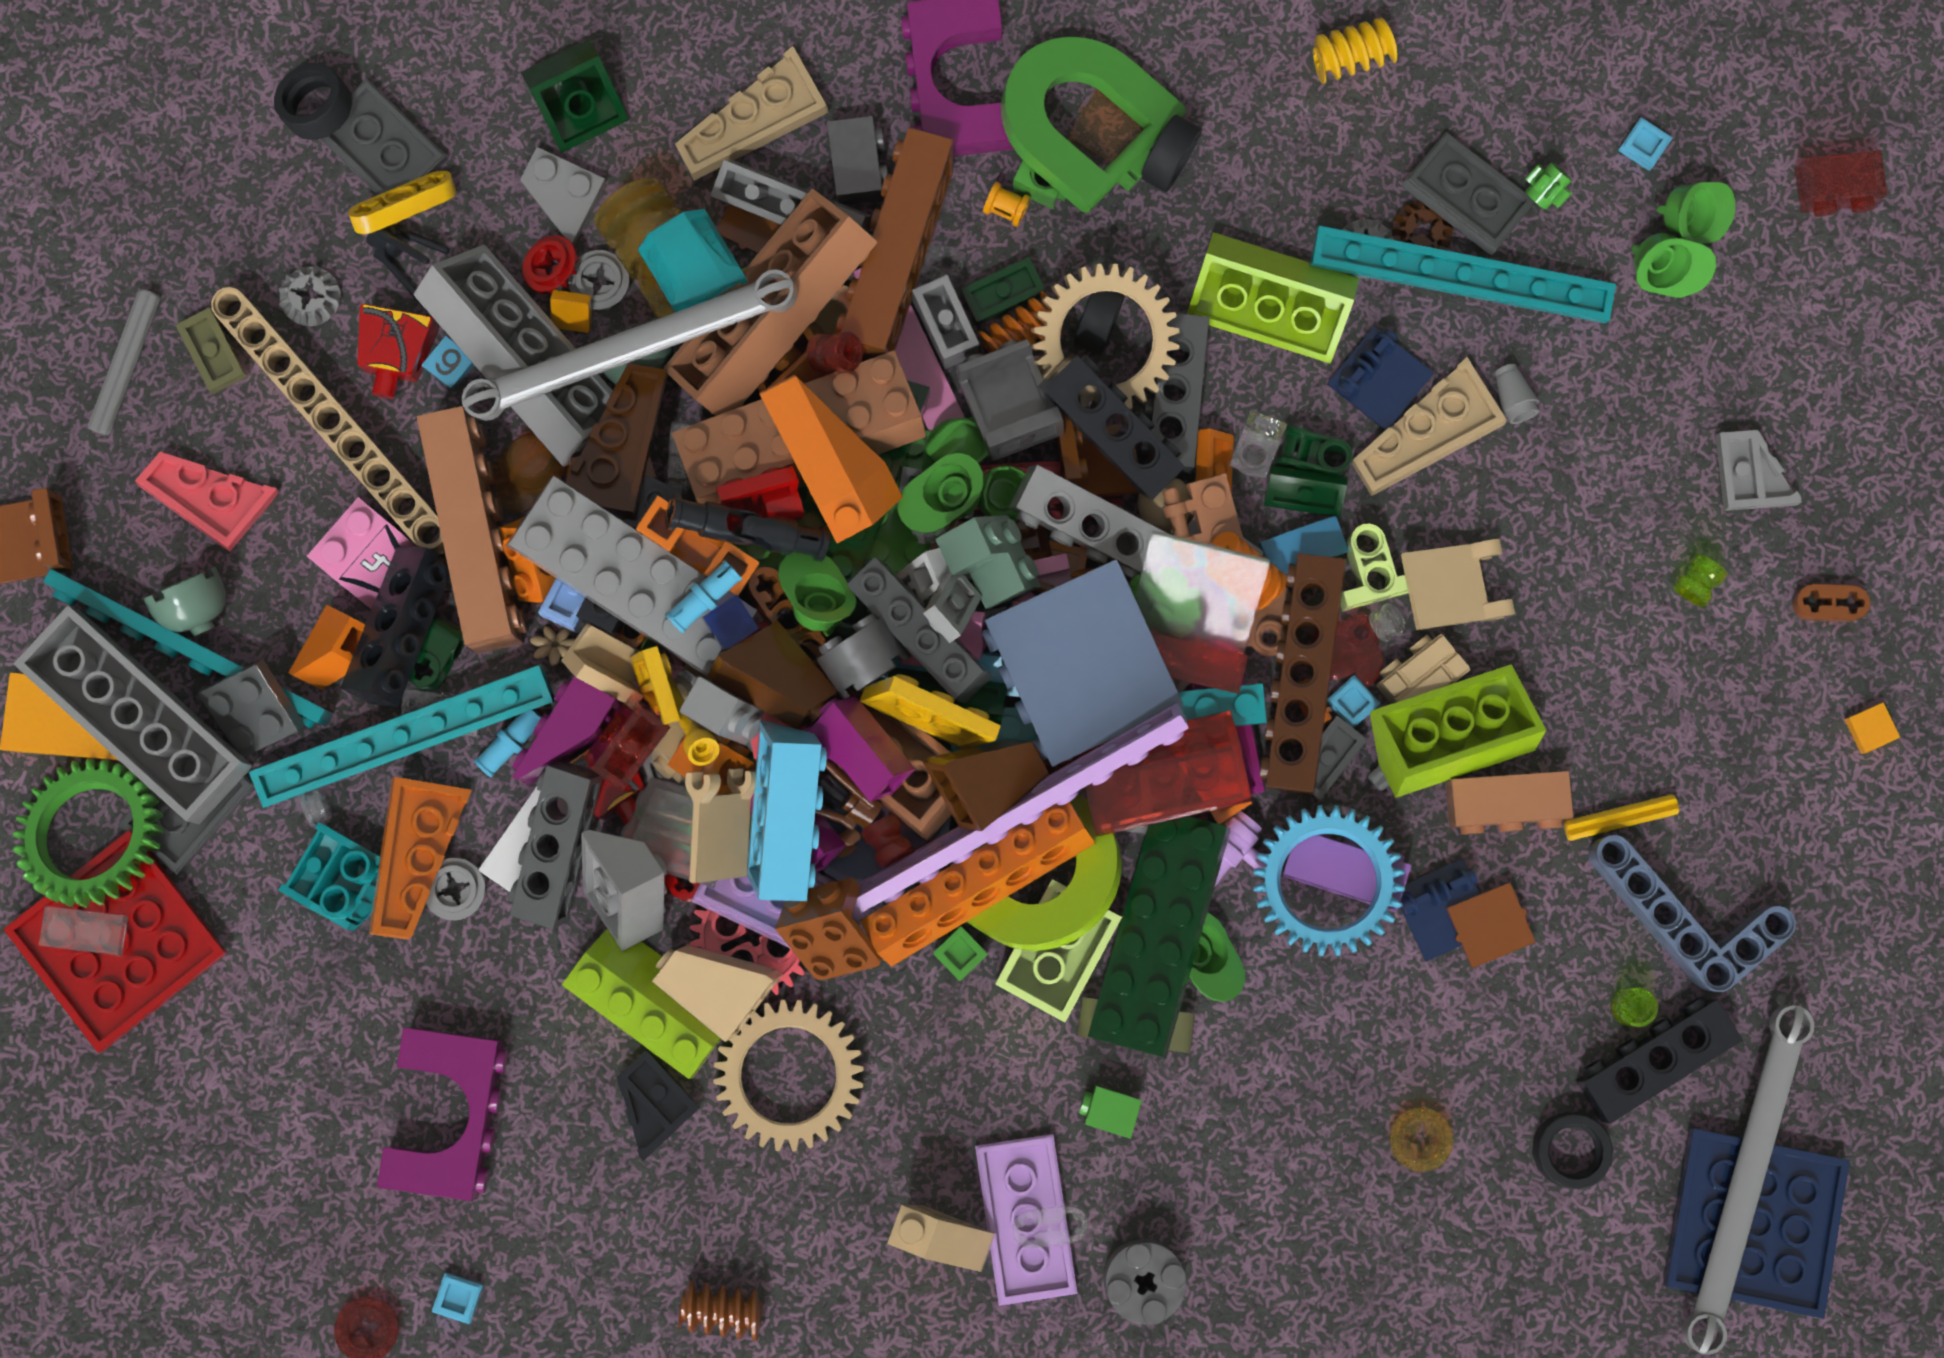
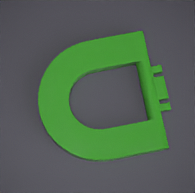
M1082 37L1055 38L1031 48L1013 67L1001 97L1002 124L1014 150L1027 165L1084 213H1089L1117 183L1124 190L1130 191L1135 186L1136 181L1138 182L1142 178L1143 166L1167 123L1176 114L1181 117L1186 114L1185 106L1124 53L1103 42ZM1065 82L1088 84L1102 92L1138 123L1143 130L1102 170L1061 135L1050 123L1045 112L1044 99L1045 94L1054 86Z

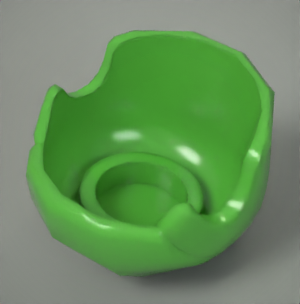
M1002 465L992 468L983 475L984 486L978 507L984 516L1008 515L1009 519L1014 522L1018 521L1015 519L1018 513L1009 509V506L1026 474L1023 470L1010 465Z

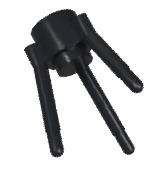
M399 223L395 226L392 224L376 232L369 233L366 242L375 249L373 257L382 262L412 297L418 301L413 295L417 288L390 259V256L397 258L405 252L423 264H428L430 259L408 245L407 239L443 254H448L450 249L406 229Z

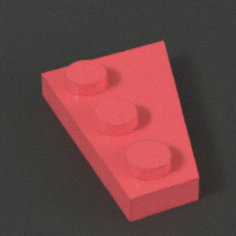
M159 452L135 480L139 487L229 552L279 493L277 488L245 481L242 477L210 470L204 465L163 452Z

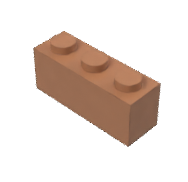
M1569 771L1451 779L1445 782L1449 829L1460 828L1461 835L1484 833V826L1499 825L1500 832L1522 831L1523 823L1538 822V829L1562 828L1563 820L1573 818Z

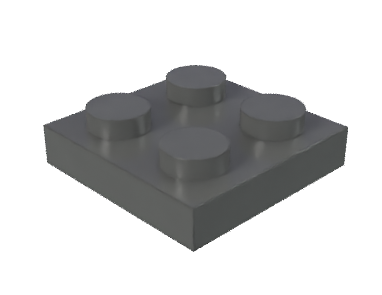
M263 659L206 686L198 692V695L232 747L243 757L290 736L305 726V723Z

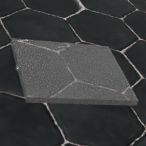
M1152 531L1135 600L1168 669L1235 685L1270 565L1269 559L1217 547L1214 544H1205Z

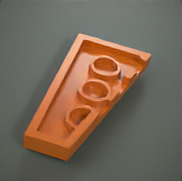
M394 777L391 780L369 934L405 940L412 938L431 892L430 889L435 876L440 870L445 857L444 854L451 837L456 831L460 815L472 790Z

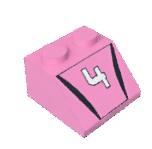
M358 497L307 557L372 609L396 547L417 546Z

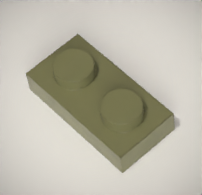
M210 307L175 325L208 390L213 395L248 377L218 318Z

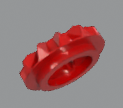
M558 235L548 236L539 240L530 248L523 262L522 274L526 284L539 294L544 292L552 294L553 290H557L559 286L568 287L566 280L570 275H577L574 266L580 261L575 252L576 247L568 239ZM555 259L558 262V264L553 266L552 272L550 274L546 270V268L551 267L552 260Z

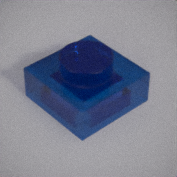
M733 595L718 605L713 611H709L701 617L723 651L731 648L759 629L737 595Z

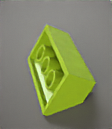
M1213 232L1187 314L1208 316V325L1331 364L1355 300L1359 278L1338 271L1309 266L1310 262Z
M1512 664L1370 712L1378 763L1395 798L1533 752L1546 732V728Z
M606 929L584 953L561 985L686 1078H694L722 1039L652 982L660 971L656 968L657 963L662 958L660 954L642 941L621 951L608 929Z

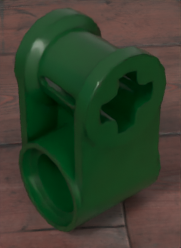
M1284 427L1283 434L1286 437L1281 456L1275 460L1277 467L1338 476L1346 474L1353 456L1351 447L1347 442L1317 434L1301 427ZM1299 444L1297 455L1294 456L1295 446ZM1330 451L1339 453L1343 458V465L1339 467L1327 465L1323 458L1324 454Z
M436 614L434 615L409 678V681L419 690L425 692L435 691L444 683L454 661L459 657L465 646L461 626ZM429 666L433 670L431 677L425 675L421 677L417 673L420 667L427 668Z

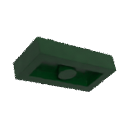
M1030 256L960 288L962 297L977 326L1027 303L1030 298L1036 299L1040 297L1041 291L1046 293V289Z
M1271 466L1264 496V506L1340 517L1348 480L1344 476Z

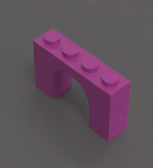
M921 0L907 2V16H901L903 40H911L912 52L905 53L908 76L915 75L916 88L909 89L912 112L919 111L921 125H915L914 129L953 139V157L1013 150L1014 148L1009 142L1002 124L1001 103L975 106L958 105L943 97L932 80V71L936 62L950 49L962 45L1001 41L1002 25L999 1Z
M857 696L843 700L838 698L832 699L820 709L821 717L817 722L803 730L816 735L822 744L821 747L826 748L827 759L834 761L842 767L869 802L892 795L915 770L914 766ZM753 794V796H752V798H751V809H750V814H751V815H752L753 797H754V794ZM815 814L814 825L819 827V844L817 849H812L810 863L815 865L816 873L824 870L846 844L824 817Z
M413 1027L403 1028L397 1068L438 1073L454 1080L466 1095L469 1105V1120L461 1138L454 1145L443 1151H427L393 1145L383 1147L376 1188L465 1201L478 1199L479 1192L485 1193L489 1178V1169L483 1168L485 1153L492 1152L495 1141V1129H490L492 1113H498L502 1098V1090L496 1089L498 1073H505L508 1061V1050L503 1049V1040Z

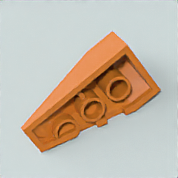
M796 375L759 393L836 543L872 526L903 498L885 461L866 445Z

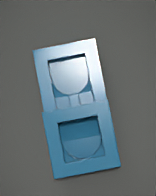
M1336 516L1283 533L1258 544L1259 549L1264 552L1262 556L1266 557L1270 563L1274 564L1286 575H1288L1289 564H1297L1298 553L1336 558L1349 552Z

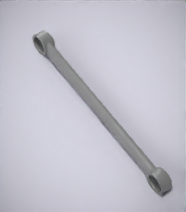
M776 269L768 270L755 283L492 381L476 379L470 382L463 391V407L466 412L475 418L485 421L493 420L500 416L507 407L767 311L775 313L785 312L792 308L797 300V285L785 272ZM773 279H786L767 285ZM790 289L788 297L780 304L770 305L764 300V297L772 292ZM482 387H491V388H493V389H489V390H485V391L476 393V391L479 390V389L482 388ZM496 398L494 406L486 413L478 414L473 408V404L478 401Z
M1785 1005L1778 1007L1769 1019L1772 1038L1694 1313L1689 1315L1682 1325L1684 1342L1688 1347L1701 1354L1711 1355L1717 1353L1724 1347L1727 1341V1330L1724 1321L1801 1048L1803 1043L1808 1041L1814 1032L1813 1017L1808 1010L1801 1006ZM1794 1010V1023L1789 1035L1785 1038L1779 1027L1780 1019L1787 1011ZM1802 1021H1803V1024H1804V1025H1803V1031H1802V1033L1799 1035V1032H1800V1029H1801V1026H1802ZM1707 1318L1706 1334L1701 1345L1697 1347L1692 1339V1329L1696 1322ZM1715 1328H1716V1330H1717L1716 1338H1715L1714 1342L1712 1343V1340H1713V1337H1714V1333H1715Z

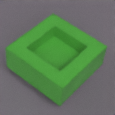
M962 926L933 952L936 958L959 982L988 955Z

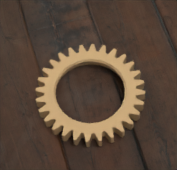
M1102 264L1094 265L1092 276L1086 267L1078 269L1079 281L1071 274H1066L1064 280L1067 289L1059 284H1053L1051 288L1057 298L1043 297L1041 301L1047 306L1049 311H1037L1034 315L1044 322V326L1031 328L1032 333L1042 336V341L1031 344L1032 349L1044 351V355L1034 362L1035 365L1048 364L1049 366L1041 378L1044 380L1065 359L1061 349L1060 335L1063 321L1069 310L1080 299L1092 293L1101 291L1118 292L1133 299L1145 311L1151 324L1153 342L1149 358L1143 368L1134 377L1123 383L1116 384V386L1127 396L1128 399L1124 404L1129 409H1132V396L1140 403L1146 402L1144 388L1152 393L1159 391L1154 378L1168 380L1169 376L1161 367L1162 365L1176 364V361L1166 354L1167 351L1177 350L1180 346L1168 341V337L1180 333L1179 328L1167 326V322L1177 316L1176 312L1163 313L1162 311L1170 301L1169 298L1165 297L1156 300L1155 296L1160 286L1156 284L1145 289L1148 276L1142 274L1133 281L1134 268L1127 267L1121 276H1119L1118 264H1110L1106 275ZM1090 385L1083 387L1078 394V401L1082 407H1086L1090 400L1092 403L1095 400V391Z
M780 1000L779 1011L776 1013L769 1002L765 1003L764 1017L755 1010L751 1016L752 1024L745 1023L740 1030L741 1034H737L730 1039L733 1046H719L718 1051L728 1059L727 1061L714 1063V1067L724 1071L725 1076L714 1079L713 1083L726 1086L727 1090L716 1096L717 1101L730 1100L731 1102L722 1113L724 1116L733 1113L739 1115L732 1127L737 1129L747 1124L748 1129L745 1135L747 1140L757 1132L761 1133L759 1143L761 1147H764L772 1137L775 1142V1151L782 1149L785 1139L789 1140L792 1152L798 1150L800 1138H803L808 1148L814 1147L815 1133L826 1142L829 1140L826 1126H830L839 1132L842 1126L837 1116L851 1119L853 1116L845 1104H859L860 1099L850 1093L851 1089L863 1088L864 1083L853 1079V1075L864 1071V1066L852 1064L851 1060L862 1054L861 1050L847 1049V1046L855 1037L854 1035L842 1038L839 1036L845 1023L842 1021L831 1027L829 1025L833 1015L831 1011H828L820 1019L817 1018L819 1006L817 1004H813L810 1010L804 1013L803 1000H797L793 1011L789 1010L786 1000ZM779 1028H799L817 1036L830 1050L836 1067L835 1088L828 1103L813 1117L797 1123H780L762 1116L747 1100L741 1082L742 1064L750 1047L764 1034Z

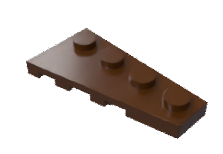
M632 363L627 364L605 404V411L599 422L593 426L586 446L581 455L577 456L570 469L571 473L565 484L611 514L635 518L667 381V370Z

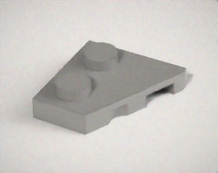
M536 147L520 179L522 185L539 204L547 217L574 246L607 183L605 178Z
M1758 430L1721 432L1715 436L1724 511L1796 506L1802 503L1798 491L1793 492L1782 475L1784 469L1778 460L1769 453L1768 445Z

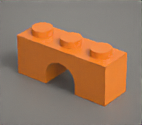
M657 496L636 527V531L706 577L726 560L743 578L729 590L730 593L739 597L759 567L760 562L729 542L701 537L696 531L678 527L674 530L666 529L665 515L669 502Z

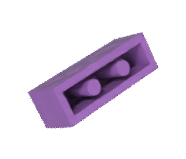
M1329 834L1315 835L1300 842L1289 853L1282 877L1369 905L1371 904L1376 890L1375 869L1368 854L1351 839L1344 837L1343 843L1328 839ZM1386 850L1387 854H1395V853H1396V852H1393V851ZM1401 855V858L1391 864L1392 868L1404 869L1405 874L1393 879V882L1405 886L1411 865L1404 863L1405 856ZM1403 892L1393 893L1392 897L1401 901ZM1388 907L1387 910L1395 913L1398 908Z

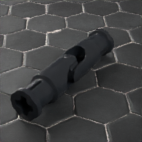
M678 494L671 496L665 515V525L668 530H674L678 527L696 531L699 536L745 546L756 544L768 551L786 555L796 552L810 555L814 561L819 562L824 560L830 543L829 527L820 526L818 529L798 525L797 520L780 516L763 518L754 511L710 501L701 504L682 500L681 495ZM728 515L740 516L738 523L734 527L735 535L727 527L726 519Z

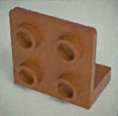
M1060 411L1063 418L1064 434L1056 437L1059 462L1061 463L1062 478L1100 498L1140 493ZM1122 424L1105 426L1106 431L1110 435L1116 434L1120 431ZM1134 446L1132 455L1134 460L1138 462L1136 447Z
M46 487L31 490L32 500L0 506V585L44 577L50 569L58 573L74 571L61 495Z

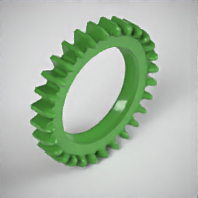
M89 758L85 762L86 768L78 761H72V773L63 767H58L56 769L59 778L57 782L48 776H44L43 781L47 786V790L43 791L35 787L31 789L38 799L37 802H22L23 806L30 811V815L16 817V821L26 826L23 830L13 832V837L24 841L21 845L13 847L14 853L24 857L16 863L20 869L26 871L23 875L24 879L32 883L34 890L46 895L47 898L57 903L60 900L61 903L70 907L76 902V904L86 908L89 906L90 900L98 905H103L105 893L114 899H118V885L131 890L133 885L130 876L132 874L140 878L145 876L139 865L141 863H154V860L146 854L147 850L160 849V844L151 840V836L163 833V828L153 824V822L163 817L162 812L153 808L159 802L158 798L148 794L151 789L127 767L120 763L114 764L106 759L101 760L99 763ZM92 789L112 791L124 798L132 811L133 832L126 851L113 867L96 877L78 880L64 875L52 863L47 849V833L53 816L68 799L76 794Z

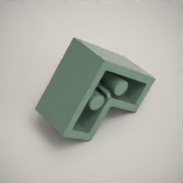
M1008 515L974 517L935 539L951 574L970 575L976 590L982 595L981 601L985 609L1004 607L1041 587L1037 579L1038 569L1031 557L1026 555L1020 543V530L1016 523L1009 519Z

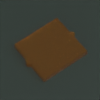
M1096 89L1086 107L1080 108V117L1068 135V139L1111 163L1139 135L1143 128L1102 92Z

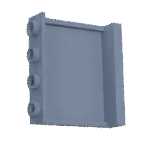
M1117 559L985 620L988 628L981 631L991 653L999 650L1005 663L998 667L1008 689L1016 687L1022 700L1015 703L1024 725L1032 722L1038 735L1037 738L1032 740V743L1038 749L1042 761L1049 759L1052 766L1114 739L1175 703H1178L1180 708L1184 706Z

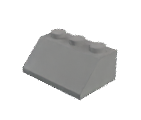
M592 830L582 832L583 892L621 951L662 931L663 916L666 913L664 895L667 893L664 884V876L667 875V869L662 858L657 853L652 855L646 844L641 841Z

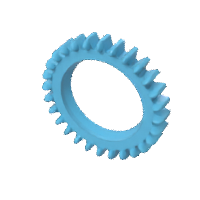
M1318 805L1316 817L1312 819L1304 808L1301 810V823H1298L1289 815L1286 817L1288 831L1277 825L1273 828L1279 839L1278 842L1267 838L1263 841V844L1271 851V854H1257L1256 859L1264 863L1266 868L1254 869L1253 875L1265 879V882L1253 886V891L1266 893V897L1257 902V907H1271L1272 910L1266 915L1264 921L1267 923L1278 919L1280 923L1274 934L1277 936L1289 930L1288 945L1291 946L1297 939L1302 938V952L1304 953L1309 950L1313 943H1316L1318 956L1324 955L1327 945L1332 946L1335 956H1340L1342 943H1345L1350 951L1354 953L1357 952V938L1367 946L1372 944L1369 930L1380 936L1385 933L1379 920L1389 923L1394 922L1395 918L1389 913L1387 908L1401 907L1402 903L1392 897V894L1404 892L1405 886L1393 882V879L1404 875L1405 870L1392 868L1391 864L1399 860L1401 855L1400 853L1387 854L1386 850L1394 841L1392 838L1381 842L1378 840L1384 829L1381 825L1372 831L1367 830L1371 818L1368 815L1359 823H1356L1355 809L1351 808L1346 817L1341 818L1339 805H1334L1330 817H1326L1322 805ZM1336 834L1347 837L1361 846L1373 863L1376 874V890L1373 900L1366 912L1349 925L1333 929L1309 925L1290 910L1283 897L1281 872L1287 856L1300 842L1315 835Z

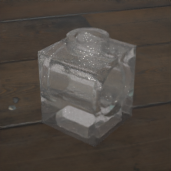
M1251 410L1229 466L1237 468L1247 476H1258L1266 479L1287 424ZM1250 445H1258L1264 451H1257Z

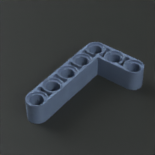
M1618 835L1601 837L1595 840L1589 848V860L1593 867L1694 985L1702 991L1725 992L1788 940L1795 931L1796 922L1791 911L1781 906L1763 907L1752 913L1716 944L1625 838ZM1606 843L1612 844L1617 850L1618 856L1614 864L1606 862L1602 856V849ZM1633 873L1638 874L1643 880V889L1639 894H1634L1628 887L1629 877ZM1659 903L1665 905L1669 911L1668 921L1663 925L1657 922L1654 917L1655 907ZM1769 914L1776 916L1779 921L1778 931L1774 935L1768 932L1765 925ZM1686 933L1692 936L1695 941V948L1689 955L1685 954L1680 946L1681 938ZM1740 939L1747 941L1750 946L1749 956L1745 960H1742L1736 953V945ZM1712 964H1715L1721 972L1720 981L1716 985H1712L1706 975L1708 967Z

